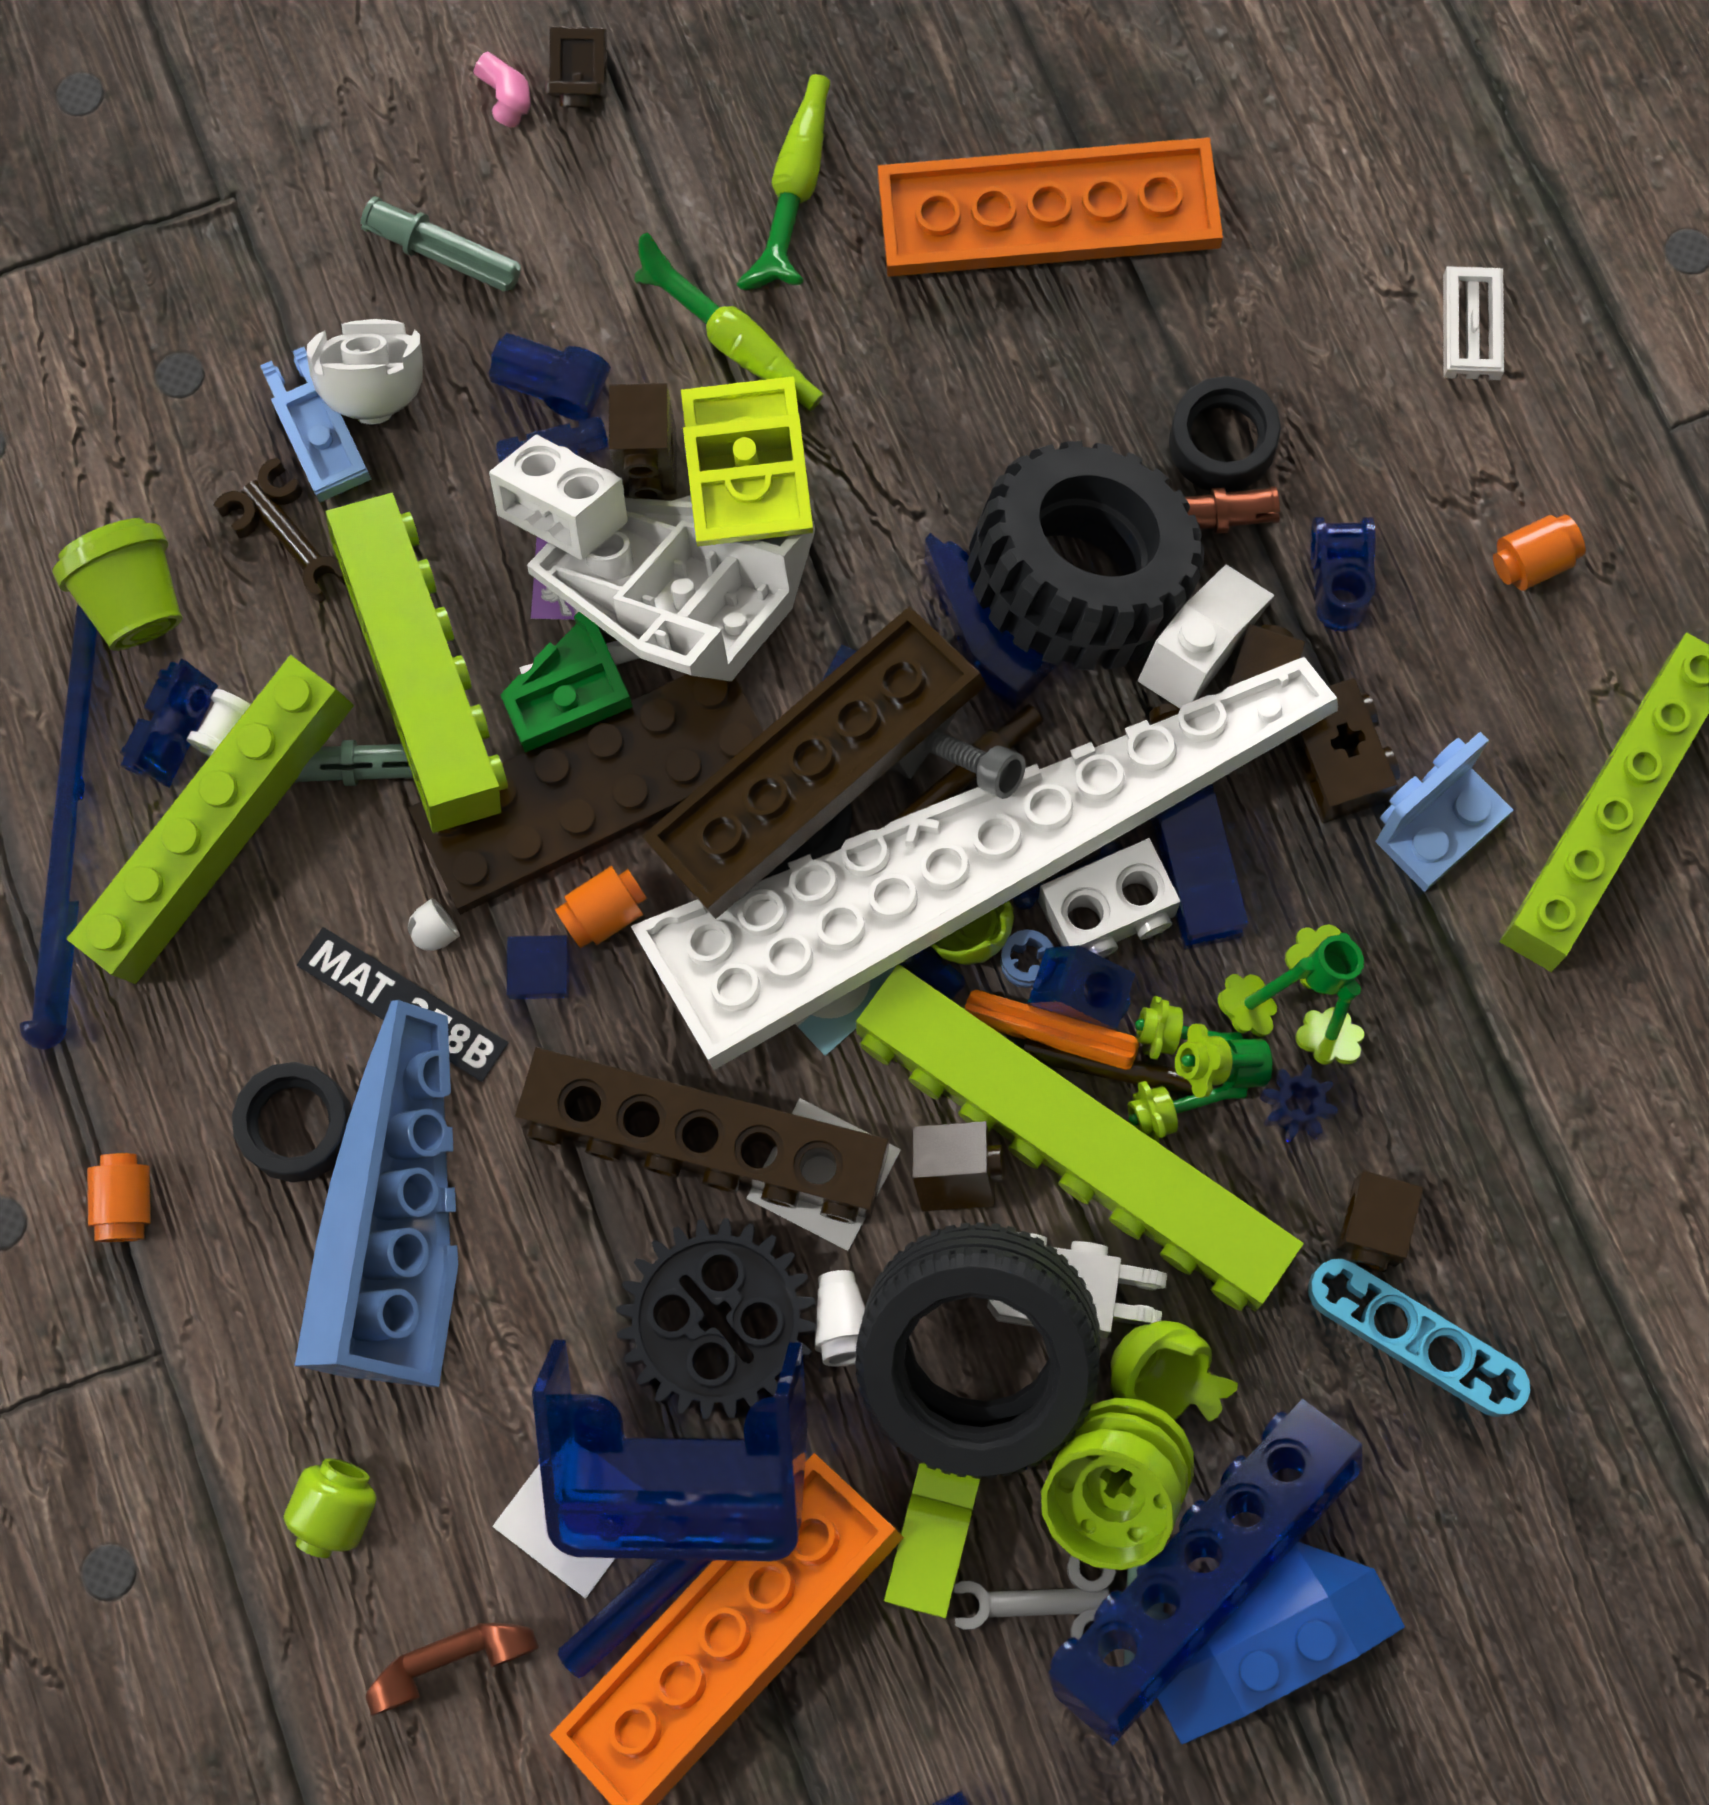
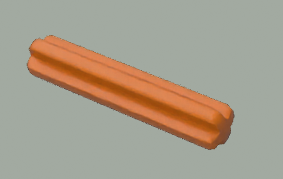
M972 990L964 1009L1000 1033L1024 1040L1028 1038L1058 1050L1124 1070L1131 1069L1136 1060L1139 1042L1135 1036L980 990Z

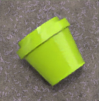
M140 518L113 522L75 539L59 553V561L53 567L52 573L60 590L70 592L108 644L110 650L120 651L147 643L169 632L183 620L165 555L168 541L160 525L146 523L144 519Z

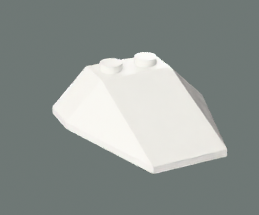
M625 498L628 523L584 560H580L560 548L547 543L527 564L531 576L641 659L691 676L732 681L792 610L815 533L814 521H812L813 533L697 547L692 502Z

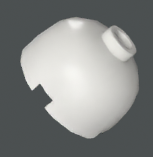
M370 319L341 324L343 335L327 340L326 330L317 334L307 344L309 371L315 391L332 410L344 416L358 419L365 424H378L390 419L394 413L402 410L417 395L423 380V354L420 334L416 330L410 336L405 332L404 323L393 320Z

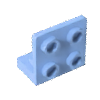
M1481 732L1474 736L1467 744L1460 738L1450 743L1434 759L1433 764L1435 766L1423 778V783L1416 776L1411 778L1389 800L1392 805L1380 817L1385 825L1375 842L1424 892L1433 886L1513 812V809L1472 769L1489 741Z

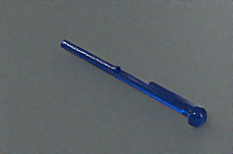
M78 604L75 615L32 1021H24L19 1025L24 1041L37 1049L55 1047L64 1039L67 1032L66 1023L75 947L67 938L77 926L79 901L69 902L77 830V801L84 798L85 783L82 775L98 631Z

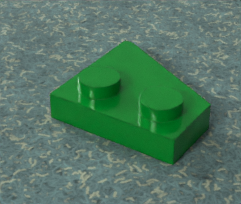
M580 612L574 616L576 622L574 627L556 646L549 642L534 658L532 667L526 673L518 675L500 694L525 752L633 707L630 696L598 625Z

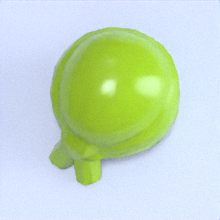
M1163 1320L1134 1328L1122 1339L1111 1359V1391L1114 1398L1142 1400L1165 1411L1174 1421L1183 1414L1190 1404L1196 1405L1207 1421L1210 1422L1216 1419L1223 1409L1220 1398L1231 1396L1237 1391L1238 1383L1209 1372L1212 1352L1208 1342L1198 1336L1193 1329L1179 1322Z

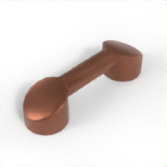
M479 1623L399 1656L377 1677L366 1693L365 1698L371 1716L384 1713L419 1698L420 1695L414 1680L415 1677L484 1649L491 1667L507 1663L539 1649L533 1630L529 1627L515 1624Z

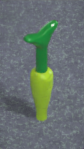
M814 74L809 77L804 99L779 153L772 177V188L778 197V202L767 245L759 259L736 283L737 287L741 290L748 291L761 288L776 279L790 285H802L804 282L801 275L795 270L788 259V249L799 205L811 197L818 180L824 137L825 103L830 87V80L823 75Z
M644 233L640 236L638 255L642 267L635 273L634 282L636 284H650L664 289L706 324L708 340L719 351L744 369H747V371L763 380L794 376L797 401L809 411H812L820 403L824 393L796 369L787 355L746 313L734 306L719 307L673 268L649 233Z

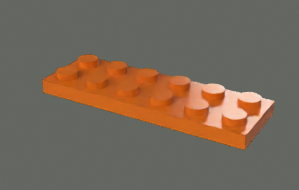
M1210 137L878 165V184L887 277L1220 249L1222 245L1223 234Z
M813 1453L552 1731L550 1736L611 1805H657L904 1537L818 1455Z

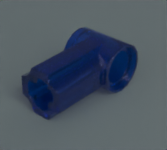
M507 332L503 338H499L492 353L488 374L491 382L542 399L547 407L565 418L586 422L591 417L611 367L601 356L585 348L568 346L564 348V351H560Z

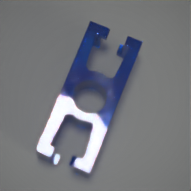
M1210 784L1151 818L1162 864L1181 901L1176 913V920L1184 950L1242 938L1244 934L1242 928L1247 927L1249 923L1213 784Z

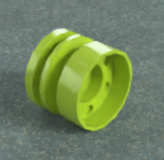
M1112 1398L1092 1404L1088 1416L1084 1418L1083 1425L1079 1430H1076L1072 1440L1066 1441V1446L1059 1451L1041 1490L1042 1516L1052 1537L1071 1556L1096 1568L1125 1570L1144 1565L1164 1549L1181 1510V1505L1194 1476V1452L1184 1430L1165 1411L1142 1400Z

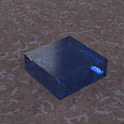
M567 935L507 937V996L509 999L569 998V939Z

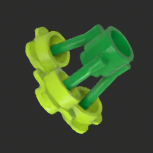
M1154 996L1150 1008L1143 1007L1135 1023L1136 1038L1139 1043L1143 1044V1054L1150 1055L1151 1059H1158L1160 1053L1173 1055L1178 1048L1180 1039L1187 1040V1042L1179 1047L1175 1056V1070L1179 1076L1190 1082L1194 1095L1172 1101L1165 1087L1160 1086L1150 1089L1146 1081L1138 1083V1092L1134 1093L1132 1101L1128 1102L1129 1123L1159 1143V1138L1177 1132L1178 1113L1225 1099L1246 1098L1248 1087H1265L1271 1079L1272 1055L1268 1043L1264 1039H1243L1240 1032L1207 1030L1204 1024H1192L1190 1027L1183 1026L1182 1008L1169 1006L1168 1000H1162L1161 997ZM1223 1084L1221 1087L1212 1089V1085Z

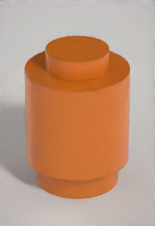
M1563 514L1556 518L1553 515H1548L1499 538L1497 541V553L1493 555L1494 567L1505 584H1513L1517 589L1524 591L1573 568L1576 564V559L1585 555L1584 538L1579 527L1570 516Z
M611 865L566 894L564 897L567 902L557 907L555 911L572 938L582 949L592 941L596 946L642 917L644 914L638 904L646 900L647 897L629 869L618 875Z
M115 1153L100 1155V1166L87 1168L88 1227H94V1242L145 1240L144 1226L151 1224L150 1166L137 1164V1154Z

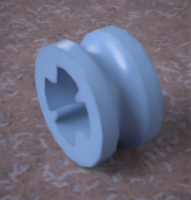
M1029 929L1017 931L1007 939L1002 948L1000 960L1002 973L1009 982L1017 987H1037L1045 982L1052 973L1055 958L1054 948L1050 940L1039 931ZM1027 945L1037 948V959L1044 958L1045 962L1042 967L1032 965L1028 973L1018 970V959L1011 960L1010 957L1013 951L1023 953Z

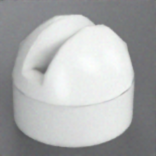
M433 898L417 908L409 918V934L414 944L423 950L435 951L444 948L460 937L459 931L448 913Z

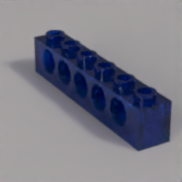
M1303 1398L1288 1414L1281 1411L1272 1418L1262 1433L1261 1444L1248 1458L1240 1455L1232 1461L1220 1480L1221 1487L1207 1502L1202 1499L1196 1501L1182 1517L1179 1523L1180 1531L1164 1549L1146 1564L1138 1566L1136 1572L1138 1576L1122 1593L1119 1590L1113 1591L1103 1600L1095 1612L1094 1624L1080 1639L1076 1637L1069 1638L1053 1656L1050 1664L1052 1669L1048 1673L1054 1696L1112 1747L1362 1472V1443ZM1283 1468L1295 1469L1302 1474L1300 1478L1291 1482L1279 1481L1272 1475ZM1244 1512L1256 1514L1261 1518L1256 1525L1251 1527H1240L1231 1522L1234 1516ZM1202 1557H1209L1220 1563L1215 1570L1208 1573H1198L1189 1568V1565L1194 1560ZM1158 1603H1169L1178 1608L1172 1617L1164 1620L1153 1619L1146 1614L1150 1607ZM1116 1649H1126L1135 1654L1134 1659L1122 1667H1112L1103 1662L1105 1656Z

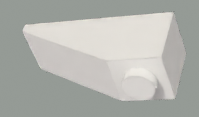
M1225 565L1183 605L1155 641L1138 682L1180 709L1182 705L1197 700L1243 640L1249 624L1254 625L1271 603L1274 594L1230 566Z

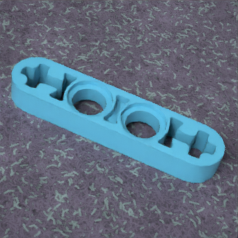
M1332 1259L1323 1263L1311 1275L1308 1283V1297L1312 1305L1321 1314L1480 1412L1492 1417H1504L1520 1410L1527 1402L1530 1394V1380L1525 1370L1519 1364L1355 1263L1345 1259ZM1339 1273L1344 1274L1349 1279L1346 1283V1289L1360 1299L1366 1295L1368 1288L1377 1294L1364 1308L1361 1322L1351 1316V1313L1359 1307L1358 1304L1345 1297L1339 1299L1335 1304L1326 1299L1329 1288L1322 1283L1323 1276L1328 1279H1334ZM1393 1304L1405 1312L1408 1326L1403 1336L1387 1338L1378 1332L1374 1324V1315L1380 1306ZM1447 1337L1458 1344L1462 1359L1456 1370L1443 1372L1432 1365L1428 1356V1349L1430 1343L1435 1338ZM1476 1354L1484 1359V1363L1476 1370L1490 1378H1495L1502 1373H1506L1510 1377L1507 1387L1514 1393L1513 1399L1505 1397L1496 1403L1492 1402L1489 1399L1492 1388L1476 1377L1469 1381L1468 1388L1460 1383V1379L1472 1369Z

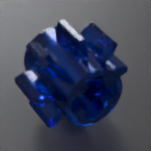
M1306 1065L1299 1076L1292 1078L1285 1069H1279L1275 1078L1278 1086L1281 1088L1280 1091L1264 1089L1260 1095V1100L1272 1104V1112L1265 1120L1264 1125L1268 1127L1278 1123L1282 1128L1286 1129L1285 1138L1286 1142L1291 1143L1299 1131L1305 1129L1313 1139L1319 1138L1322 1134V1127L1317 1117L1331 1119L1334 1118L1338 1111V1108L1325 1103V1095L1334 1085L1333 1082L1326 1081L1320 1084L1314 1078H1311L1312 1068L1310 1065ZM1292 1095L1296 1099L1306 1096L1310 1100L1311 1105L1305 1113L1301 1109H1295L1291 1112L1287 1108L1286 1103Z

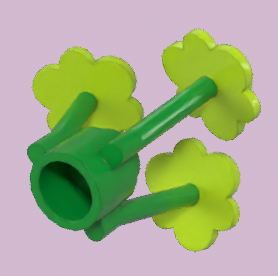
M1330 924L1323 925L1316 932L1309 927L1299 930L1296 934L1297 944L1291 946L1285 953V962L1290 970L1267 985L1264 984L1260 977L1254 974H1249L1244 978L1238 974H1232L1225 979L1226 989L1218 995L1219 1008L1229 1017L1233 1027L1238 1032L1246 1033L1251 1031L1257 1037H1265L1273 1030L1271 1016L1276 1014L1277 1005L1272 997L1300 980L1305 988L1313 989L1318 993L1337 994L1339 998L1335 1007L1326 1009L1323 1014L1315 1010L1308 1011L1303 1019L1304 1025L1298 1029L1295 1036L1296 1043L1303 1050L1314 1052L1315 1060L1321 1064H1331L1334 1060L1342 1064H1353L1359 1059L1361 1053L1359 1044L1364 1038V1031L1360 1026L1351 1024L1348 1010L1351 1002L1361 993V987L1355 978L1364 967V956L1361 949L1351 940L1350 936L1347 933H1341L1336 926Z

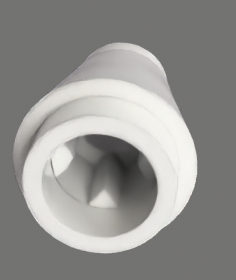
M848 1270L827 1272L818 1277L815 1350L822 1353L823 1364L827 1366L855 1365L857 1355L856 1344L865 1306L858 1285L855 1283L854 1272Z

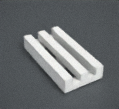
M1446 267L1443 275L1444 378H1455L1457 374H1466V379H1478L1481 374L1489 375V380H1501L1504 373L1503 268ZM1459 281H1466V359L1459 358ZM1479 282H1488L1489 359H1480Z

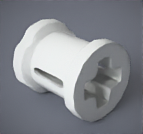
M215 689L211 699L214 704L198 732L191 731L186 739L195 749L208 757L212 755L251 705L243 699L221 689Z

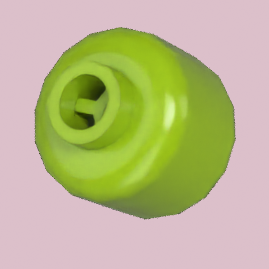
M333 1458L324 1459L322 1465L309 1466L303 1470L283 1518L288 1530L298 1537L295 1545L300 1550L315 1557L329 1558L333 1551L345 1552L357 1547L377 1500L375 1491L368 1484L370 1478L368 1473L351 1463Z

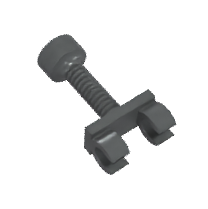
M953 714L889 769L893 772L898 771L902 776L911 780L930 752L977 774L979 788L1001 799L1010 797L1020 786L1025 773V759L1021 754L1003 746H994L988 752H985L946 735L943 732L955 715Z

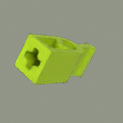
M925 1463L919 1464L901 1532L904 1538L898 1544L884 1603L946 1619L980 1479L972 1478L970 1475H966V1477H957V1474L952 1473L948 1475L942 1473L941 1469L933 1470L927 1468Z

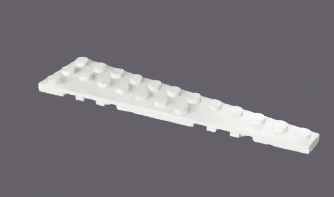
M1302 657L1229 686L1219 694L1207 695L1182 705L1179 714L1152 725H1149L1147 720L1125 728V736L1094 747L1092 742L1070 750L1072 757L1039 769L1037 764L1025 768L1020 786L1008 798L1001 799L977 787L894 820L884 828L869 830L845 840L841 849L812 860L809 854L789 862V870L757 883L717 919L697 899L634 924L631 928L713 1070H716L1337 712V697L1306 658Z

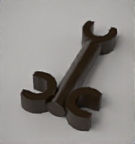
M278 457L269 459L261 466L258 472V480L249 482L241 492L229 491L223 493L213 505L222 518L234 509L244 510L243 516L231 525L239 539L247 537L255 531L260 517L304 570V586L311 597L321 603L326 599L322 590L317 585L321 575L325 573L335 574L339 581L345 585L338 559L332 556H321L279 506L293 503L300 497L303 490L295 478L283 487L272 486L274 479L286 470Z

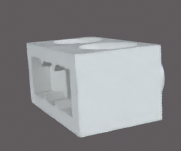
M534 435L489 472L498 516L580 560H584L628 523L622 478L616 476L609 469L601 468L575 455L568 448L558 446L538 435Z
M1150 838L1041 885L1038 902L1067 962L1071 963L1083 957L1087 964L1101 960L1114 953L1118 949L1116 942L1136 933L1140 940L1165 931L1172 925L1170 918L1176 916L1181 902ZM1130 884H1142L1150 889L1154 900L1147 905H1134L1126 900L1122 889ZM1087 907L1098 915L1100 923L1092 929H1079L1070 922L1068 914L1075 908Z

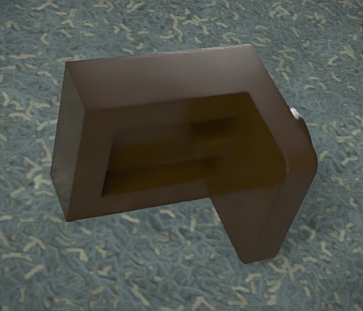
M550 27L549 81L546 82V94L552 97H559L560 107L592 108V98H607V30L605 28Z

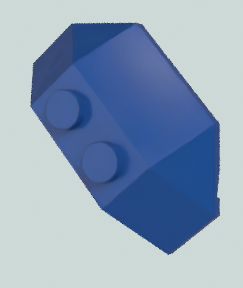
M1291 1539L1179 1597L1163 1646V1686L1152 1687L1182 1745L1245 1717L1359 1657L1405 1628V1625L1375 1569Z

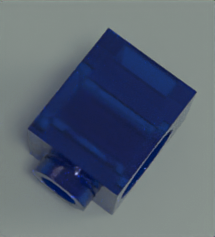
M1079 945L1046 948L1028 1004L1117 1030L1120 1020L1125 1016L1130 1005L1129 992L1135 973ZM1085 982H1086L1087 987H1088V997H1087V1000H1086V997H1085V994H1084V985H1085Z

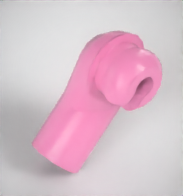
M485 52L476 62L474 75L496 89L498 102L492 108L493 118L507 127H516L520 124L522 115L528 114L531 106L528 81L521 73L490 52Z

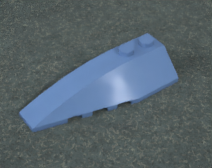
M400 1000L391 1001L367 1062L330 1181L314 1252L295 1366L347 1378L439 1387L458 1271V1246H450L449 1212L456 1211L455 1187L448 1188L446 1152L453 1151L452 1127H447L444 1109V1097L451 1093L448 1016Z

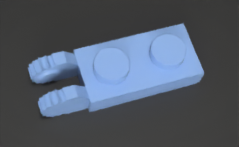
M303 346L292 351L295 356L294 363L300 375L305 377L307 381L302 386L286 392L284 387L285 381L278 367L274 366L272 361L260 365L274 395L271 401L320 503L372 479L342 415L332 410L315 391L310 376L307 351Z

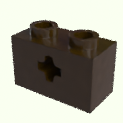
M667 383L609 385V452L614 473L622 478L624 496H630L633 499L658 500L663 495L677 494V431Z
M1355 678L1328 686L1337 697V712L1289 739L1322 824L1388 802L1398 785L1396 780L1400 779L1399 765L1394 752L1389 746L1382 747L1375 730L1379 720L1374 702L1368 693L1361 695ZM1339 741L1343 749L1334 750L1335 742ZM1353 748L1354 753L1352 757L1349 758L1347 752L1344 749Z

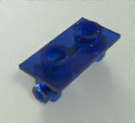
M181 659L179 664L170 662L167 670H159L158 679L144 706L147 711L154 714L152 720L148 721L138 718L126 745L120 751V754L124 756L120 764L122 768L137 775H142L145 772L168 788H170L190 746L186 739L191 731L197 732L212 700L211 696L219 686L184 659Z

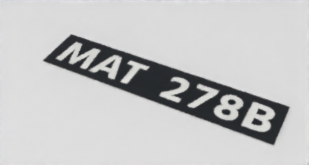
M322 927L296 965L382 1020L385 1019L391 1001L395 1000L448 1016L449 1061L483 1082L509 1043Z

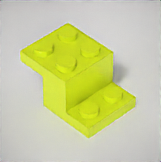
M794 376L682 389L681 397L685 423L683 433L697 547L813 533Z

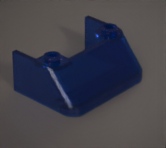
M553 1340L533 1387L532 1399L546 1529L550 1541L558 1550L573 1557L725 1561H777L787 1557L794 1550L798 1541L802 1520L807 1443V1410L802 1342H789L775 1397L761 1399L749 1409L744 1423V1440L625 1438L622 1415L611 1401L598 1395L571 1394L566 1340Z

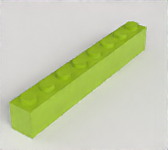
M896 965L856 1020L857 1035L863 1038L859 1045L866 1053L882 1064L889 1065L894 1060L912 1072L908 1078L909 1081L929 1097L938 1100L941 1094L951 1099L962 1107L958 1115L965 1122L986 1121L989 1131L994 1129L1012 1142L1008 1150L1019 1160L1034 1169H1038L1043 1163L1062 1177L1058 1184L1072 1197L1084 1204H1089L1093 1198L1112 1212L1109 1220L1121 1231L1137 1240L1140 1239L1142 1234H1145L1162 1246L1163 1249L1160 1252V1256L1171 1266L1187 1275H1191L1195 1269L1215 1284L1211 1288L1212 1293L1232 1308L1242 1311L1245 1305H1247L1256 1312L1265 1302L1304 1243L901 965Z

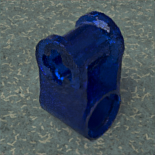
M1314 517L1312 520L1310 558L1312 568L1314 569L1315 609L1317 617L1323 625L1332 630L1343 632L1353 630L1359 626L1366 617L1376 587L1374 567L1376 532L1373 517H1363L1360 523H1326L1323 517ZM1333 591H1349L1355 595L1358 601L1351 603L1342 602L1336 598Z

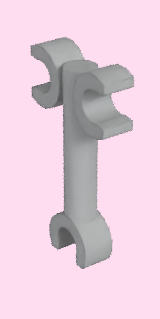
M1070 1556L1067 1563V1575L1071 1583L1076 1587L1072 1589L987 1592L978 1583L961 1581L954 1585V1593H971L978 1599L979 1610L971 1618H956L955 1627L962 1630H973L981 1626L987 1618L1079 1614L1073 1620L1070 1628L1071 1640L1075 1647H1084L1083 1629L1088 1622L1093 1620L1099 1621L1104 1625L1107 1646H1115L1120 1637L1119 1626L1115 1618L1109 1614L1110 1599L1108 1585L1113 1581L1116 1570L1103 1568L1100 1578L1090 1581L1085 1579L1080 1573V1560Z

